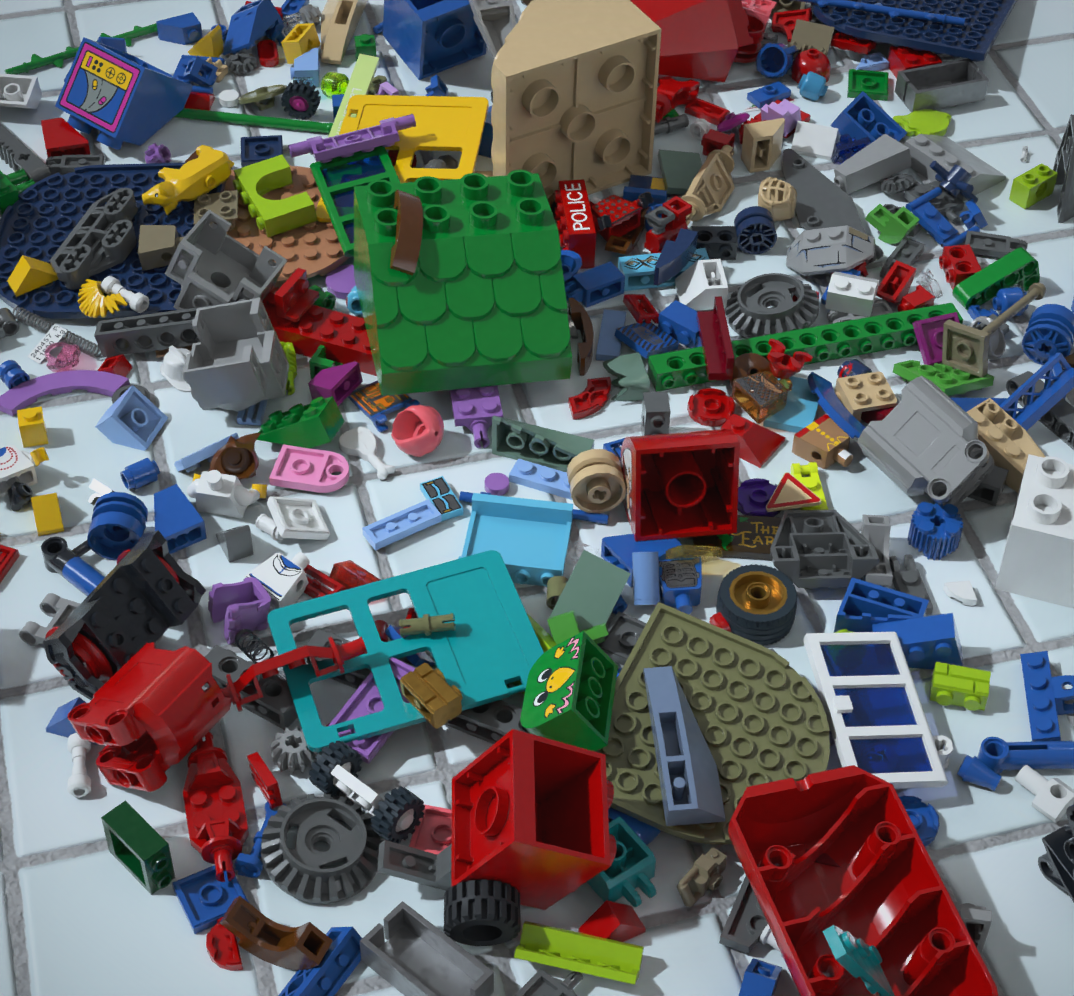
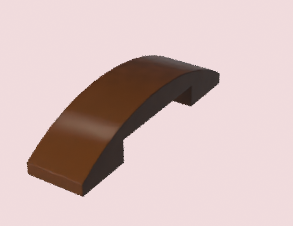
M396 190L394 209L398 210L396 241L391 249L390 268L413 275L422 240V203L418 196Z
M648 206L641 210L639 227L621 237L611 235L605 245V250L624 255L630 254L645 228L644 216L650 207Z
M569 298L568 314L576 329L580 330L582 343H577L579 375L585 376L593 356V325L584 307L574 298Z

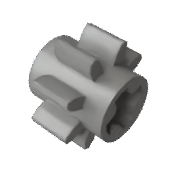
M309 4L299 9L300 14L297 19L300 24L314 23L317 26L320 23L319 19L322 14L318 7L315 8L312 4Z

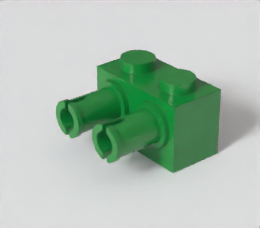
M23 168L8 175L0 171L1 217L8 206H13L19 200L18 195L35 184L33 179L28 181L27 174Z

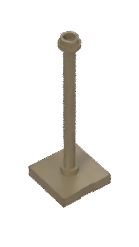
M1042 283L1032 284L1025 296L982 330L947 320L943 327L942 364L983 378L988 374L990 335L1034 299H1042L1045 296L1046 287Z

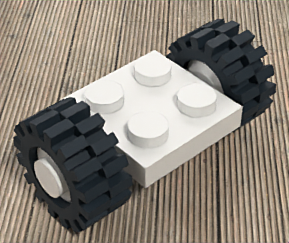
M343 741L329 743V748L325 746L322 749L323 753L321 755L317 754L315 758L318 760L311 764L313 769L309 771L311 776L309 780L318 789L326 794H331V797L333 795L335 797L339 796L340 792L342 794L345 793L354 803L364 807L373 816L371 818L373 823L371 825L372 829L387 841L399 844L402 839L404 841L408 839L409 833L413 834L415 832L413 828L420 825L419 818L424 816L422 812L425 810L423 800L402 786L398 787V789H392L391 795L389 793L385 794V800H383L376 792L357 779L359 775L356 773L362 769L360 766L363 763L362 756Z

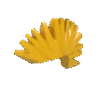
M86 279L87 283L82 284V289H79L80 293H78V296L81 297L78 300V303H81L79 309L85 316L90 318H97L100 314L104 318L108 310L113 315L115 314L114 310L120 311L118 304L122 306L128 305L120 293L105 297L101 290V282Z

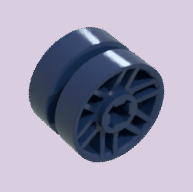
M752 206L743 209L736 215L734 226L736 228L738 247L747 254H762L769 251L775 245L777 234L773 216L769 210L760 206Z

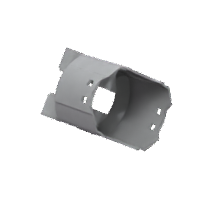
M923 376L910 381L902 389V400L882 421H871L862 431L857 441L862 453L908 496L928 495L938 505L948 502L953 497L949 504L957 507L992 472L995 464L986 445L978 440V422L931 380Z

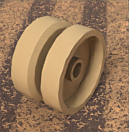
M591 449L581 452L569 463L567 478L570 485L571 498L576 507L588 513H603L620 505L625 498L627 488L621 463L615 454L604 449Z

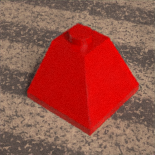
M733 414L721 426V430L731 429L740 441L739 458L759 468L784 443L786 438L737 414Z

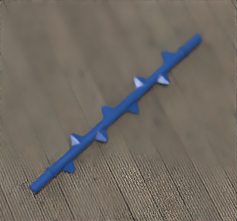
M791 0L792 2L818 4L819 7L833 6L890 15L891 18L900 16L964 26L966 18L887 7L881 3L867 4L847 0Z

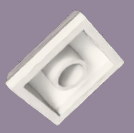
M797 121L791 149L800 155L831 161L840 138L838 128Z

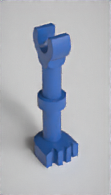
M268 802L265 803V821L261 830L254 836V846L250 855L239 853L235 861V870H238V875L256 878L261 874L264 866L260 860L262 834L269 818L277 813V811L272 810Z

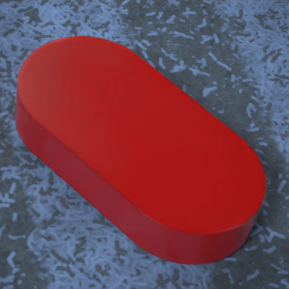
M272 40L260 41L257 44L260 65L263 67L278 65L279 54L276 42Z

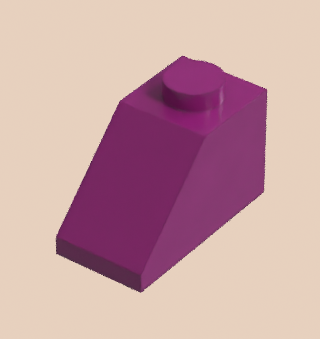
M351 362L321 370L308 383L312 400L318 397L325 399L333 396L337 406H339L363 382L359 363Z

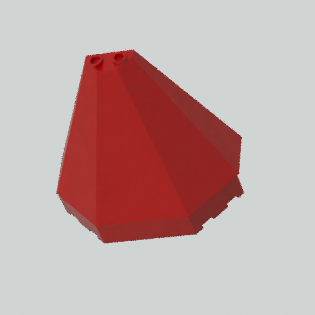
M630 0L661 28L658 75L725 82L738 52V47L754 44L753 38L749 37L747 28L749 20L746 9L743 10L741 0Z

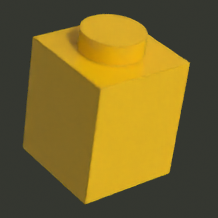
M42 406L17 410L23 447L48 444L47 428Z

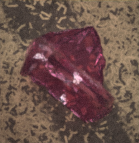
M53 343L46 348L44 353L48 361L46 366L52 372L69 371L79 364L81 350L77 344ZM63 347L57 357L50 355V351L53 348Z

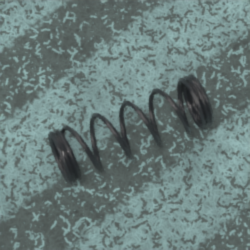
M243 629L236 634V646L253 663L256 664L258 663L256 661L263 659L267 655L268 650L270 651L269 659L274 657L273 651L251 630ZM247 632L251 633V635H248V636H246V637L243 639L242 644H241V647H240V644H239L240 637H241L244 633H247ZM253 636V639L247 643L246 647H243L246 638ZM263 649H266V653L264 654V656L255 659L256 656L259 655Z

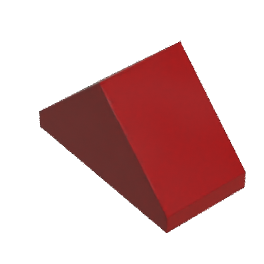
M896 260L878 286L876 296L894 304L901 302L902 297L909 292L916 268Z
M606 900L578 929V932L624 942L645 933L646 928L631 905Z

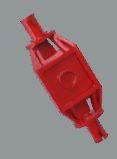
M331 636L328 637L329 648L305 645L251 665L234 683L230 674H227V687L221 688L224 697L231 698V703L233 705L236 704L240 712L243 711L241 705L264 697L256 676L262 674L263 679L279 674L278 668L288 665L289 669L306 664L304 658L307 657L310 659L316 677L338 669L340 674L345 673L343 668L344 661L367 654L366 646L362 637L338 646L337 643H334ZM315 657L333 659L334 665L319 670ZM253 680L257 694L242 699L240 692ZM217 699L211 703L212 706L217 702Z
M208 732L205 735V741L201 739L196 744L197 750L188 757L187 765L189 770L183 789L190 844L201 853L204 861L215 864L216 879L220 882H225L224 871L227 872L228 881L235 877L233 860L238 857L239 853H242V845L247 839L249 831L240 781L228 764L225 751L214 747L213 735Z

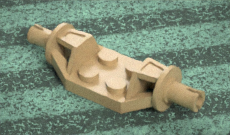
M725 145L721 150H713L709 153L689 189L681 197L682 200L692 205V213L686 216L687 226L690 224V221H699L705 215L721 211L733 192L735 186L731 172L734 169L735 163L732 158L734 150L731 151L733 149L731 146Z

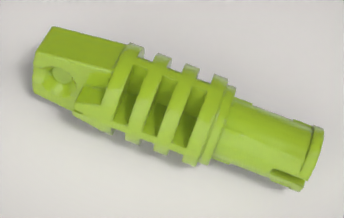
M280 342L289 362L286 390H288V395H292L295 392L294 379L297 376L296 354L293 343Z

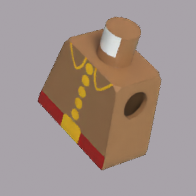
M824 414L794 434L792 453L808 462H817V466L822 469H827L835 462H838L843 467H847L853 460V455L848 452L849 435L827 414Z

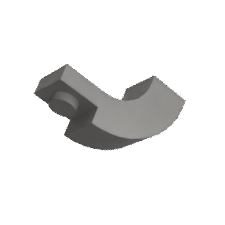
M862 515L861 534L874 545L879 557V564L865 574L861 580L880 586H892L893 579L889 561L891 525L888 516Z

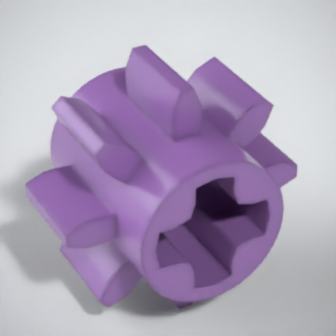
M153 143L144 152L146 154V163L171 162V153L163 144L157 146L156 143Z

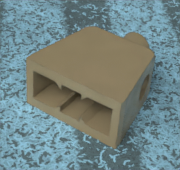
M140 225L138 255L142 270H150L170 264L179 243L184 238L178 236L176 226Z

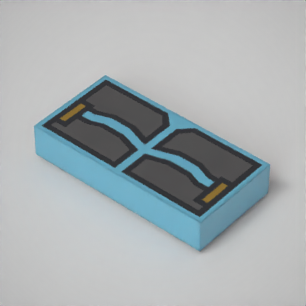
M443 476L420 483L421 492L426 500L429 499L441 513L442 521L463 515L462 505Z

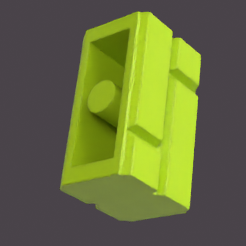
M936 662L931 680L929 701H935L944 706L950 704L961 706L971 711H984L989 695L991 672Z

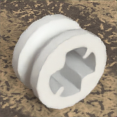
M698 119L690 126L692 135L699 140L711 129L705 119Z

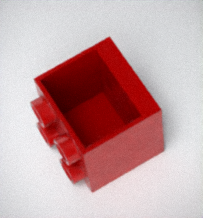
M512 729L452 778L451 886L470 880L487 879L510 884L520 893V905L546 910L569 893L575 892L578 887L603 870H607L614 861L617 844L615 837L609 834L608 810L613 801L614 786L606 777V755Z

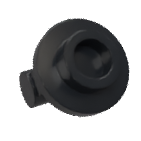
M15 482L7 490L12 511H19L22 505L31 502L33 492L27 484Z

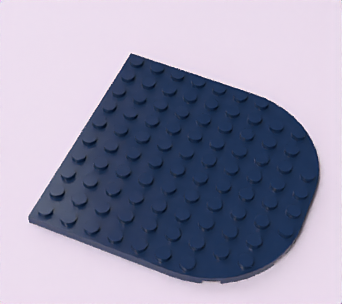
M847 0L867 4L881 3L887 7L966 18L964 26L900 16L891 18L890 15L833 6L819 7L818 4H810L812 12L822 21V24L835 27V30L852 35L855 39L873 40L875 43H889L895 47H911V49L916 51L926 50L933 54H948L953 58L963 57L979 62L985 60L1017 0Z
M185 163L89 165L74 168L75 172L60 175V173L53 174L28 187L18 195L19 200L13 206L6 208L0 219V299L12 308L18 306L16 310L23 307L26 311L33 312V314L43 318H90L85 316L79 309L81 303H78V300L81 298L78 296V293H80L79 289H68L64 282L59 281V279L17 297L7 280L22 255L50 264L49 260L94 202L120 188H130L133 190L138 211L132 219L137 244L122 263L93 275L89 279L102 283L106 277L113 276L120 281L121 286L125 287L126 290L133 293L140 292L149 298V306L144 312L138 313L130 308L128 302H126L127 306L118 304L120 311L114 310L115 314L112 315L108 310L104 318H124L177 310L173 306L181 292V284L165 275L169 265L142 270L138 247L140 225H174L177 228L179 237H185L194 227V200L178 202L177 207L168 216L163 207L153 204L144 205L142 200V194L146 193L156 184L165 181L158 176V172L164 167L180 169ZM226 181L206 194L223 192Z

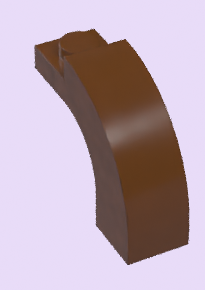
M241 896L233 900L220 921L221 925L240 939L238 945L244 950L270 964L286 969L307 970L318 966L333 941L311 922L299 927H288L276 923L263 915Z

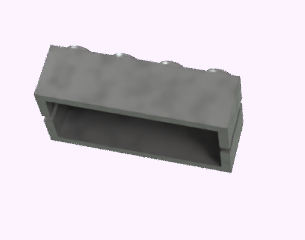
M968 58L898 71L895 93L902 102L904 101V104L911 113L921 109L938 110L940 108L985 100L989 79Z
M403 901L383 919L384 926L378 923L360 940L361 961L404 996H490L494 992V972Z

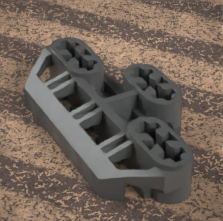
M120 188L94 202L49 260L59 281H63L68 289H79L82 284L86 283L85 280L89 279V277L122 263L136 246L137 239L132 219L136 215L138 207L132 189Z

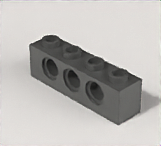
M218 645L205 656L212 663V676L220 689L227 687V674H230L234 683L251 665L255 664L252 661H246L237 656L232 650H226ZM262 674L256 677L264 697L241 706L285 730L286 727L288 728L298 718L288 684L277 675L263 679ZM253 680L240 692L242 699L257 694Z

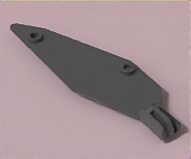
M785 149L783 151L781 170L785 182L791 184L797 191L795 213L799 225L805 230L848 225L865 233L852 197L793 149ZM875 244L874 257L870 260H865L867 265L883 257V250Z

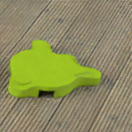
M921 109L908 115L894 116L893 120L907 132L906 136H917L919 134L943 136L951 122V115L932 109Z

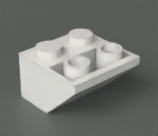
M721 259L698 260L675 278V287L680 303L694 310H713L715 297L722 296L724 309L726 308L728 284Z

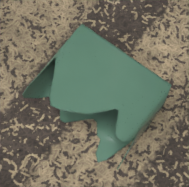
M639 352L621 355L603 362V367L607 372L617 377V379L611 381V384L622 389L611 400L640 401L643 400V392H650V379Z

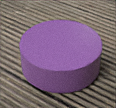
M502 473L489 474L484 481L485 491L497 496L506 494L509 490V478Z

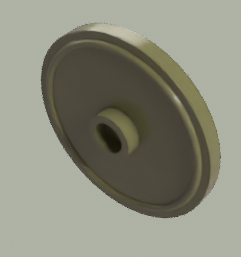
M279 84L261 87L238 98L240 104L254 102L258 109L263 111L275 106V96L284 93L287 85ZM270 98L265 105L262 102L259 103L261 100Z

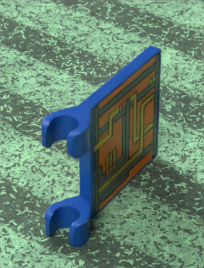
M378 380L354 390L348 396L373 422L379 432L388 429V426L385 424L387 422L385 415L403 407L420 405L418 400L412 399L407 394L381 396Z

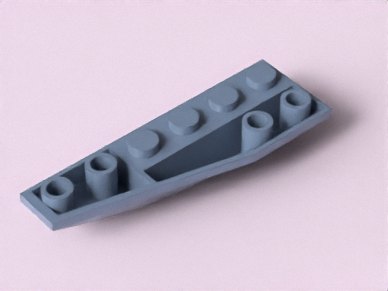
M672 666L644 668L643 673L666 826L725 821L717 765Z

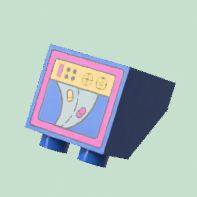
M83 37L55 107L70 114L67 123L73 128L90 134L92 128L95 127L100 130L97 141L120 150L124 141L141 146L184 109L193 85L131 54Z

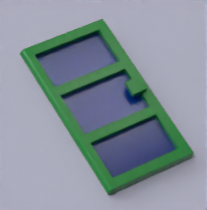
M382 146L374 147V150L370 152L358 151L354 152L350 157L342 158L338 156L332 158L333 160L330 162L320 163L319 161L310 165L311 172L345 257L354 256V186H366L374 180H387L393 184L400 183L385 147Z

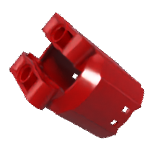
M154 642L146 643L93 695V699L89 703L79 704L68 713V720L81 739L99 745H106L98 753L99 756L96 759V764L109 784L146 792H152L161 788L167 781L165 772L172 765L178 764L230 710L231 698L224 697L219 685L213 678L212 663L196 649H191L188 646L171 651L155 649L156 644ZM208 683L209 687L204 691L202 687ZM217 699V702L212 706L211 703Z

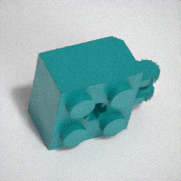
M619 816L609 823V834L615 837L617 844L614 861L607 870H603L588 880L587 883L604 902L606 900L615 902L624 896L633 907H638L641 905L642 900L635 890L637 887L649 898L657 894L655 886L650 881V879L655 877L656 858L649 847Z

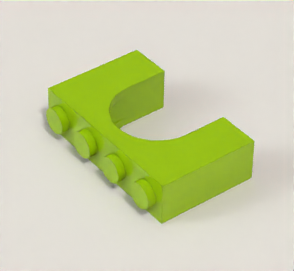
M283 155L234 170V188L240 192L243 204H248L251 217L256 218L259 230H263L267 237L317 221L315 205L307 192L281 200H270L262 197L269 191L293 183L290 166Z

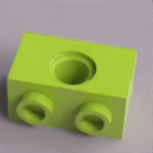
M1042 163L1013 179L1009 200L1023 209L1031 207L1053 194L1058 173Z

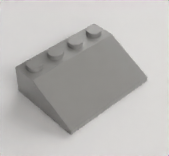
M919 134L905 141V146L910 148L911 168L931 182L937 181L935 179L937 173L930 168V164L933 161H937L948 172L957 164L970 173L972 178L968 181V184L973 185L974 190L972 193L974 195L1006 180V175L946 136ZM959 193L957 197L965 201L966 199Z

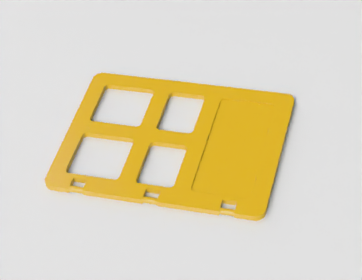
M354 95L349 99L347 112L339 135L380 125L379 121L388 118H398L413 114L416 127L399 130L400 141L395 142L393 146L385 147L386 150H399L394 169L400 183L415 182L416 179L424 176L435 177L439 180L461 179L466 174L474 173L489 103L484 97ZM351 114H357V117H351ZM418 150L462 152L459 167L456 169L411 168L414 154ZM349 163L329 168L325 182L327 187L342 184L346 180H357L384 173L385 170L384 167L348 166ZM340 193L331 196L335 207L337 206ZM321 197L316 208L317 221L331 222ZM336 208L339 217L354 213V209Z

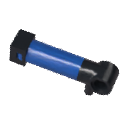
M50 537L42 543L41 550L46 569L52 573L60 574L84 595L88 596L105 578V576L81 558L82 555L91 550L88 540L73 550L68 548L66 540L61 537Z

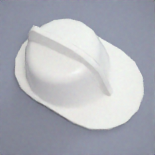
M171 345L169 352L164 356L160 372L177 390L191 392L190 385L184 380L182 375V368L185 367L187 354L191 353V351L185 348H175Z

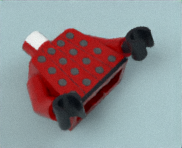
M645 192L639 195V199L635 201L624 200L617 195H611L603 200L593 197L589 203L596 233H600L608 242L611 235L621 237L639 227L641 210L654 202L651 193Z

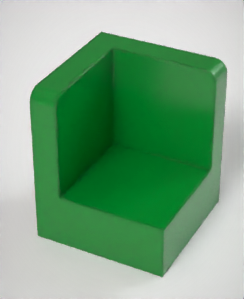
M320 345L309 361L310 377L313 379L321 370L343 364L326 359L325 346Z

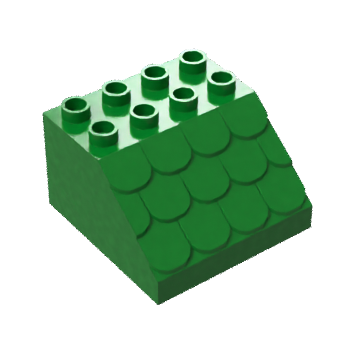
M514 170L507 176L486 177L479 173H469L461 179L439 180L435 177L424 176L416 179L415 182L393 184L387 180H374L366 186H354V279L381 396L570 379L572 350L559 233L538 173L532 174L526 170ZM396 190L418 196L422 203V240L413 275L390 268L391 249L396 241L398 211L394 209Z

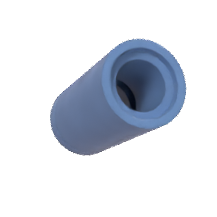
M632 552L634 605H657L660 602L658 552Z

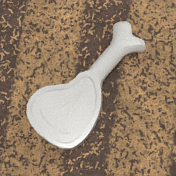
M357 427L346 431L340 436V450L344 454L359 456L364 461H368L378 471V479L384 480L387 478V475L395 472V466L384 464L376 456V439L369 429Z

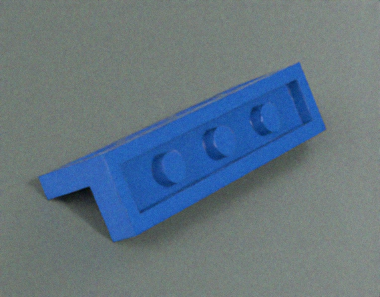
M1057 352L1010 395L1000 407L1004 411H1010V416L1027 431L1074 388V368L1069 365L1062 353ZM1059 362L1064 370L1058 376H1052L1053 366ZM1039 379H1045L1044 389L1040 392H1034L1035 383ZM1022 395H1028L1027 404L1023 408H1017L1018 398Z
M353 926L331 927L326 935L333 941L320 964L311 969L298 970L278 996H335L361 961L360 940L362 937Z

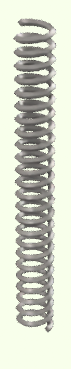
M18 306L13 309L12 314L15 319L45 334L52 328L51 325H54L53 322L51 323L47 319L33 314V312L30 313V311H26L23 307L17 310L16 315H14V312ZM67 331L64 338L59 340L93 358H99L102 355L100 353L98 356H95L100 351L96 343L89 342V340L82 338L78 334L75 335L71 331Z

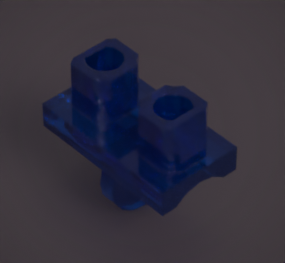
M849 134L841 135L840 142L836 143V152L831 157V161L833 164L837 162L843 163L871 143L870 139L866 137L856 140L855 137L851 138Z

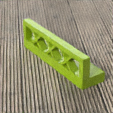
M525 921L523 923L520 944L515 949L514 958L635 985L639 978L644 947Z

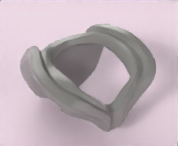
M979 316L969 326L975 328L978 322L988 325L993 319ZM1000 327L990 335L988 359L999 358L1005 351L1006 341Z

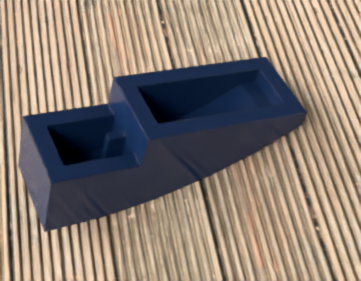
M681 228L676 241L666 240L655 266L654 285L658 286L671 279L691 260L697 248V231Z

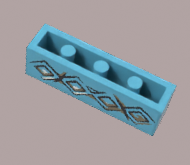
M705 248L696 249L691 260L678 274L658 286L654 285L655 266L661 253L619 257L618 269L625 275L624 291L675 286V278L698 260H710Z

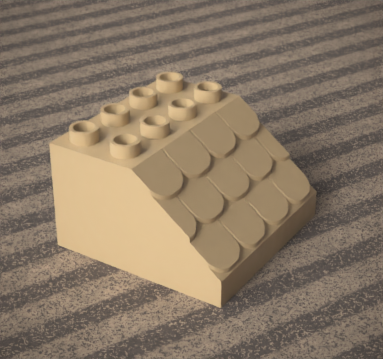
M630 0L531 1L522 12L519 22L505 38V44L498 51L493 62L491 72V86L493 89L491 111L493 127L491 148L493 176H507L514 170H526L532 174L538 173L548 199L555 190H558V181L584 179L587 194L590 195L630 181V175L646 176L651 174L661 28Z

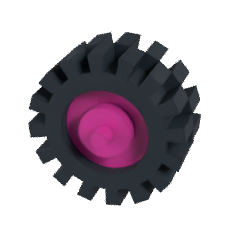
M294 80L293 83L290 82L281 97L282 107L285 106V112H290L289 116L292 117L294 114L296 115L295 119H299L301 116V119L305 120L306 117L309 119L316 113L321 96H319L318 90L314 91L316 88L314 85L312 87L309 86L310 82L307 81L304 84V80H300L299 83L297 80Z

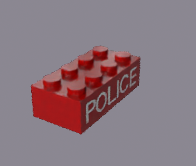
M585 180L558 181V190L554 191L555 203H557V207H554V219L558 220L557 228L560 247H564L562 250L574 251L582 258L580 269L594 268L596 230Z

